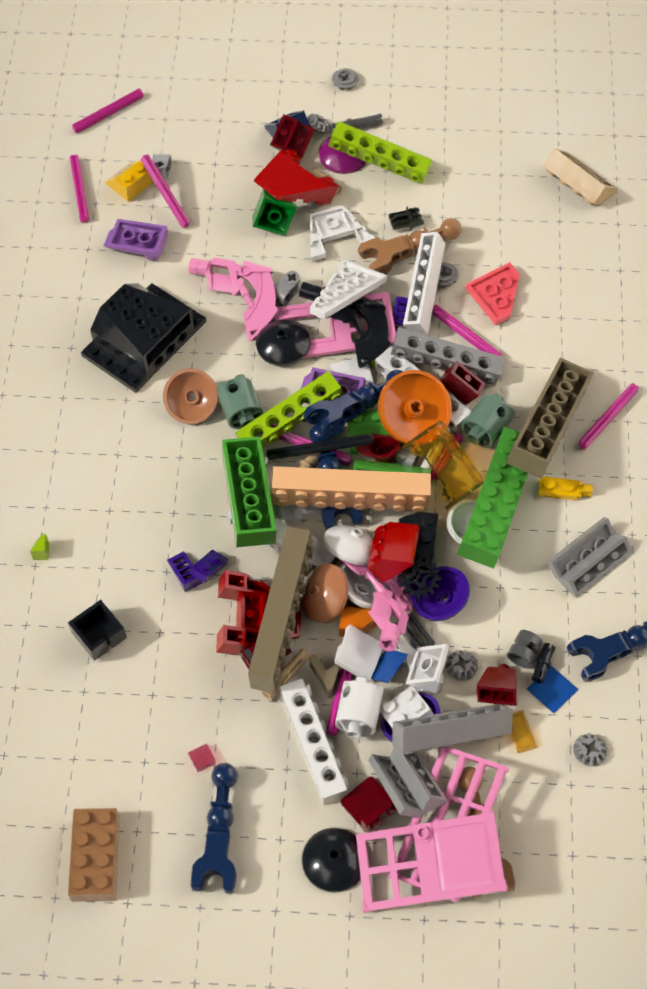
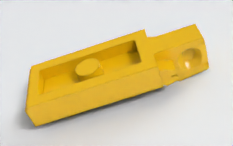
M543 476L542 479H539L538 496L576 501V499H581L582 496L591 497L593 485L583 484L582 481Z

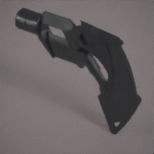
M303 282L299 297L315 301L326 286L320 287ZM363 296L330 316L331 318L343 321L342 323L352 322L359 339L354 340L359 368H364L390 347L388 323L384 312L386 307ZM357 313L360 314L368 324L369 328L366 332H364L361 326V322L357 316Z

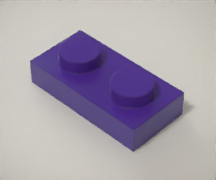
M211 550L190 568L189 574L206 583L227 565L228 558Z

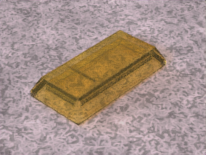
M524 710L513 712L511 737L517 753L537 748Z

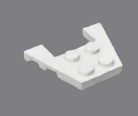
M343 205L310 214L311 261L326 258V251L322 244L324 242L355 234L359 244L375 238V236L370 235L367 229L360 225Z

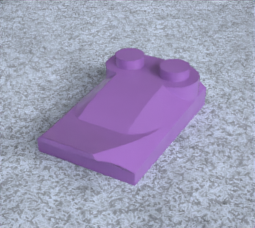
M117 219L114 228L108 233L104 247L145 255L147 260L154 261L160 258L167 241L168 229L167 226Z
M312 367L311 372L304 377L301 389L329 370ZM330 371L341 386L343 395L351 394L352 391L356 392L361 386L366 385V380L363 377ZM320 392L317 396H324L326 392Z

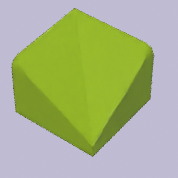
M42 534L32 547L30 553L33 560H48L50 543L46 534Z

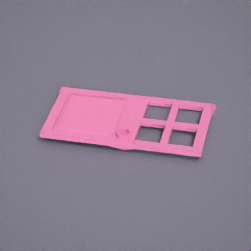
M494 812L356 834L364 913L488 893L507 892L508 886L506 879H504ZM414 834L417 860L397 863L393 837ZM386 838L389 865L369 868L366 841ZM418 868L422 895L401 898L398 871ZM390 872L394 899L373 902L370 875Z

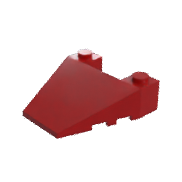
M292 149L279 151L254 179L257 185L277 200L296 202L297 199H301L303 203L315 201L317 205L330 204L339 187L331 177L316 178L301 167L300 162L302 158Z
M225 570L218 580V598L237 600L236 626L223 625L217 633L216 653L238 655L241 654V650L256 645L271 588L267 586V583L263 581L258 582L250 578V575L242 572ZM301 605L299 612H295L294 619H296L294 631L290 633L292 639L301 636Z

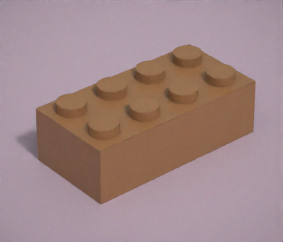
M117 808L73 809L68 896L72 902L116 901L120 821Z

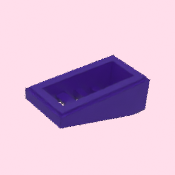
M396 297L393 311L394 326L395 324L403 325L404 320L399 319H404L405 313L400 312H406L408 298Z
M184 551L167 559L184 592L202 584V581L194 576L184 580V578L191 575L189 572L180 574L193 566ZM182 558L184 559L183 561H181V562H179V563H177V564H174V562H176V561H178V560H180V559H182ZM184 564H187V566H185V567H183V568H181V569H179V570L177 569L178 567H180V566H182V565H184Z

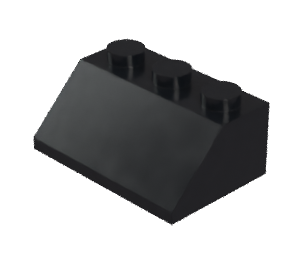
M416 512L399 518L398 523L414 524L420 527L414 557L415 561H418L419 556H421L423 562L428 558L429 564L433 563L438 514ZM419 566V568L422 570H428L425 567ZM412 569L408 571V574H412Z

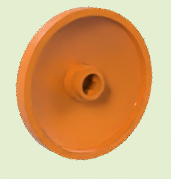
M408 370L392 377L384 385L378 400V413L383 427L391 437L406 445L421 446L435 441L445 432L451 420L452 404L445 386L435 376L420 370Z

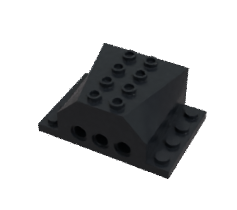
M139 283L123 284L99 308L90 329L93 341L81 351V356L137 393L206 323V317L153 283L147 288Z

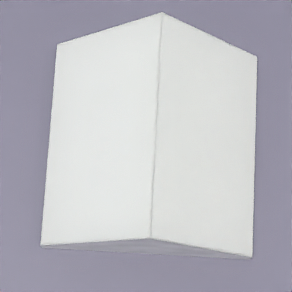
M449 645L417 647L406 684L437 694L448 658Z

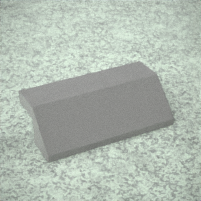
M603 517L547 562L555 578L574 597H578L633 553L626 536L616 534L609 519Z
M394 748L389 757L376 754L370 756L369 763L400 815L419 818L446 804V797L417 751H413L412 754H402Z

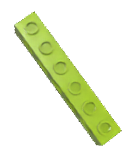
M340 121L337 122L328 145L335 150L420 184H423L432 159Z
M327 371L236 431L235 434L237 438L255 437L258 433H263V436L260 437L263 450V447L276 442L282 434H287L299 423L306 422L304 413L307 407H303V403L310 402V405L318 401L337 399L343 395L342 388L330 371ZM320 392H326L324 396H317ZM290 412L295 413L292 417H286ZM273 423H279L277 427H271Z

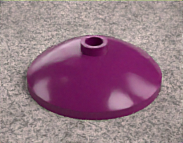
M331 136L325 139L319 148L320 162L326 169L334 173H353L360 170L367 163L359 158L329 147Z

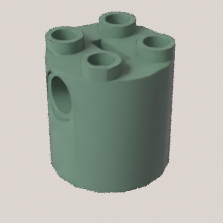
M239 374L235 378L220 382L217 385L218 399L228 425L231 428L241 429L263 414V409L250 379L245 378V375Z
M497 393L485 395L462 422V431L472 444L489 448L501 435L504 426L507 427L513 420L515 411L503 401L501 395Z

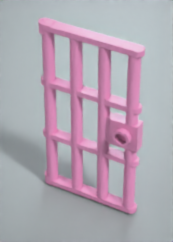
M439 747L437 751L439 754L431 771V775L436 782L447 754L449 753L459 758L445 793L443 792L447 802L438 808L433 822L444 819L450 801L462 805L457 818L467 817L470 808L481 811V814L492 813L501 784L510 768L450 747ZM470 760L478 763L466 796L464 799L453 796L466 761ZM488 766L498 771L485 804L481 806L472 802L485 768ZM423 816L419 818L413 817L410 826L420 824ZM414 834L405 836L396 858L397 863L405 862L414 839ZM414 868L410 879L399 875L401 870L398 871L399 881L421 889L418 868ZM388 872L387 876L391 879V873ZM460 898L449 899V900L458 903Z

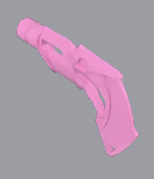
M191 258L188 267L189 273L206 276L211 292L215 290L232 293V295L241 293L249 307L248 310L243 312L247 337L249 341H253L261 329L269 324L278 313L275 286L271 276L273 274L272 269L247 261H243V266H240L235 261L213 258L209 261ZM213 267L229 269L230 275L212 273ZM242 279L248 281L254 287L257 294L254 301H252Z
M340 559L358 576L365 575V578L374 585L377 592L373 593L374 601L371 611L368 613L382 631L379 640L380 648L385 651L395 650L399 636L405 634L409 616L405 610L412 612L413 609L412 599H409L410 593L403 594L404 587L399 588L398 584L402 581L398 580L397 576L400 574L384 582L389 588L387 590L378 581V578L367 569L368 565H356ZM391 614L398 619L397 624L389 621Z

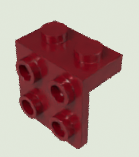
M371 776L341 799L342 807L365 833L376 830L381 826L384 819L388 816H393L398 811L388 793Z

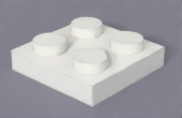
M409 687L380 707L379 710L392 729L394 721L433 715L430 707L414 687Z

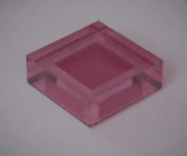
M207 743L188 752L197 773L216 764V760Z

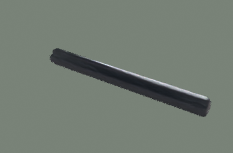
M363 434L269 449L266 451L269 460L370 445L374 443L372 434Z

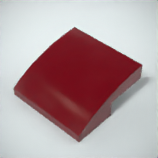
M283 114L270 146L279 151L292 149L303 159L315 129Z

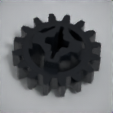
M419 556L418 561L414 560L411 567L402 571V575L397 576V579L402 581L398 585L399 588L404 587L403 594L409 592V599L416 596L417 601H420L421 596H424L427 600V594L429 593L434 596L435 592L433 589H439V585L436 582L441 581V577L436 576L440 573V570H434L436 564L432 563L430 565L428 558L423 562L421 556ZM419 566L425 567L428 570H422L419 568ZM412 569L411 576L407 577L406 579L408 571ZM417 575L423 577L422 582L416 580ZM433 578L431 585L427 588V582ZM413 586H414V587L418 588L419 591H415V590L411 589L410 587H413Z

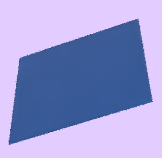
M384 650L379 657L371 679L389 683L409 654L394 650Z
M552 665L546 672L543 684H537L538 679H536L527 688L552 713H555L579 690Z

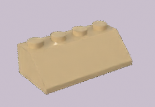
M554 148L543 165L547 168L546 172L553 177H559L560 183L565 186H571L573 188L572 192L579 196L583 195L585 197L584 200L590 205H601L618 190L566 151Z

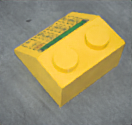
M139 160L129 163L105 181V184L129 202L153 184V180L143 163Z

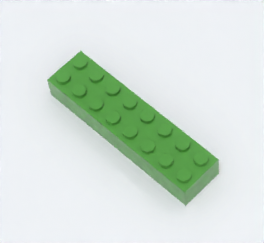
M505 426L456 554L493 569L500 556L528 475L527 472L506 463L520 432Z

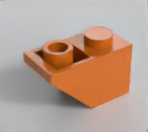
M353 605L344 607L341 612L339 636L344 637L345 629L349 625L356 627L364 633L376 627L377 624L368 613L371 609L358 608Z

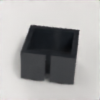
M101 599L68 622L71 633L94 661L109 651L108 646L113 648L127 638L125 628Z

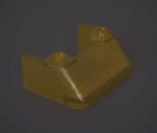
M442 421L435 423L402 446L404 449L409 447L415 456H424L444 485L442 496L449 503L445 506L446 510L466 498L483 484L482 476Z

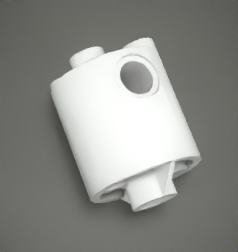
M356 677L355 681H344L335 726L346 732L345 735L350 738L359 739L374 734L384 688L380 685L368 683V679L363 677Z

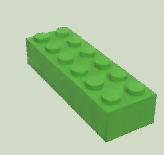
M260 436L222 440V458L236 548L276 544L277 530Z

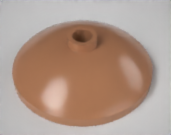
M187 368L176 372L169 378L164 387L163 402L167 412L175 420L185 424H197L208 419L215 411L218 404V389L214 380L207 373L199 369ZM195 394L196 399L192 401L190 396Z
M329 563L321 564L310 572L304 582L305 590L302 595V605L306 615L312 621L328 623L342 612L346 604L348 582L341 568Z

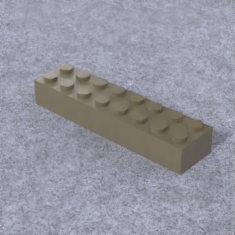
M559 358L506 461L507 464L540 479L543 478L588 388L594 372Z
M290 526L286 528L248 671L251 689L275 693L276 686L280 687L281 668H285L287 660L285 653L286 649H290L292 639L290 633L294 631L296 619H294L295 612L298 613L300 610L301 601H299L300 594L303 595L304 578L305 576L308 577L310 565H308L309 559H312L314 554V539L311 538L310 530Z

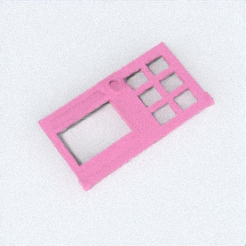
M389 292L364 295L363 297L375 302L383 301V305L386 307L384 312L388 323V340L390 341V346H392L396 332ZM313 302L277 307L278 313L275 315V321L317 317L310 314V306ZM357 313L359 319L363 318L360 314ZM329 317L332 337L310 340V348L304 358L355 351L351 334H358L356 329L350 328L349 323H342L343 321ZM366 321V326L362 327L364 332L369 328Z

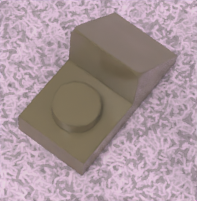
M314 654L309 657V666L327 697L331 698L340 674V666L335 665L327 669L323 659L319 660L317 655Z

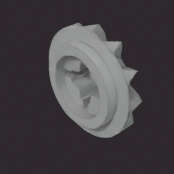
M342 68L334 72L332 81L334 86H338L339 89L344 88L346 90L348 87L352 89L353 86L357 85L358 75L352 69Z
M311 113L307 117L310 126L315 131L326 134L330 133L332 129L331 124L323 116Z
M442 262L438 284L442 287L444 285L450 286L456 282L458 271L452 264ZM443 271L446 274L445 278H442Z
M466 649L456 650L449 654L445 667L452 678L465 681L471 679L476 674L478 661L473 653L467 652ZM459 658L463 663H467L465 664V670L461 666H457Z
M587 733L580 735L573 746L574 755L577 760L587 766H596L602 763L607 754L605 741L599 738L598 734ZM592 743H594L593 746L595 751H592L587 756L588 748H586L585 746L589 747L590 744L592 745Z

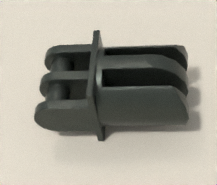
M406 206L404 211L390 213L388 217L392 229L398 230L409 227L411 231L413 227L423 225L424 221L421 219L422 215L419 213V208L408 209V206Z

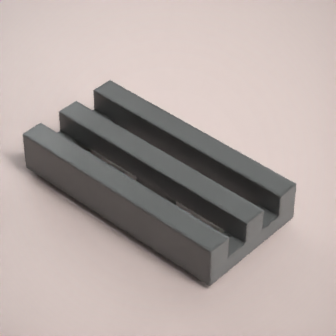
M412 612L407 614L410 621L427 641V643H424L408 622L406 628L420 646L435 645L434 640ZM406 630L405 634H403L404 638L412 648L417 650L418 644Z

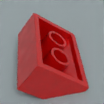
M388 522L377 527L374 532L367 569L384 583L411 567L414 562L420 527L414 524Z

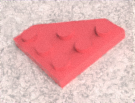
M509 262L466 284L465 289L495 326L511 316L520 274Z

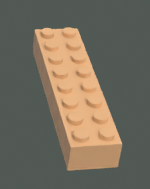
M273 466L272 499L273 504L278 506H316L317 508H326L328 506L337 509L350 507L357 510L372 508L377 511L393 509L397 512L404 510H413L414 512L428 511L431 494V474Z

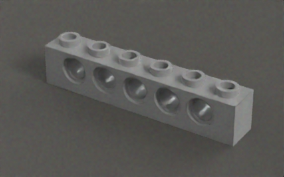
M398 327L391 350V355L398 358L429 365L436 369L447 370L452 364L459 361L482 381L495 385L501 376L504 357L401 327Z

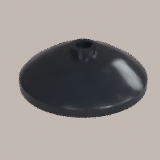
M289 319L276 320L261 329L256 339V347L260 357L267 363L275 366H288L299 362L308 353L310 336L307 329L299 322Z
M342 828L323 829L315 833L306 843L302 853V867L307 879L315 887L326 892L338 893L352 888L360 881L356 836L350 831ZM331 853H337L338 857L333 859L330 855Z

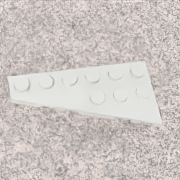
M343 259L342 265L338 266L337 272L331 276L325 289H322L320 296L310 306V314L320 319L330 317L387 282V275Z

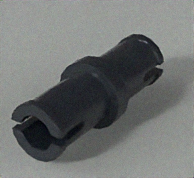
M550 643L543 644L540 656L535 661L536 667L531 680L535 682L537 678V684L544 683L546 672L552 664L551 658L555 651V646L551 645V648L548 649Z

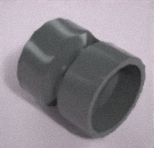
M520 630L514 640L515 643L511 645L507 653V657L515 665L529 668L535 659V654L539 652L543 641L531 631Z

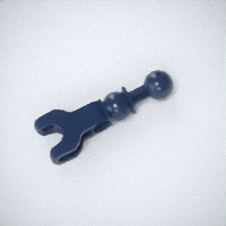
M398 369L390 371L386 376L385 382L378 386L373 382H369L368 385L361 386L356 392L352 391L351 394L347 393L331 401H318L306 408L304 418L312 425L321 423V432L326 437H333L344 430L346 422L359 416L366 409L373 408L378 403L384 385L392 377L404 371Z
M321 423L313 425L309 432L312 442L331 440L333 438L326 437L321 432ZM331 451L320 452V455H318V469L342 470L337 453ZM328 506L322 508V520L326 531L334 527V518L339 514L350 516L354 525L362 524L363 516L361 510L350 507L345 509Z
M643 622L642 626L634 625L627 632L624 630L602 639L591 635H584L571 641L566 648L571 656L583 654L592 660V663L584 667L581 672L583 681L589 682L602 677L609 663L633 653V650H644L647 647V622Z
M225 762L218 764L211 774L212 782L217 787L216 802H210L211 809L207 814L209 826L207 828L204 855L192 865L191 888L194 892L201 891L205 878L212 874L220 875L223 878V888L226 894H233L235 891L237 872L233 863L228 859L229 827L233 823L234 816L232 803H228L229 790L236 784L238 772L233 765Z

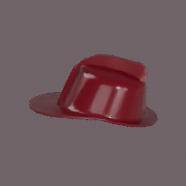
M368 433L373 435L374 443L355 447L361 455L372 457L377 462L388 463L395 460L401 443L390 435Z

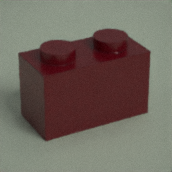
M456 361L445 370L440 379L445 388L466 405L480 395L486 384L459 361Z

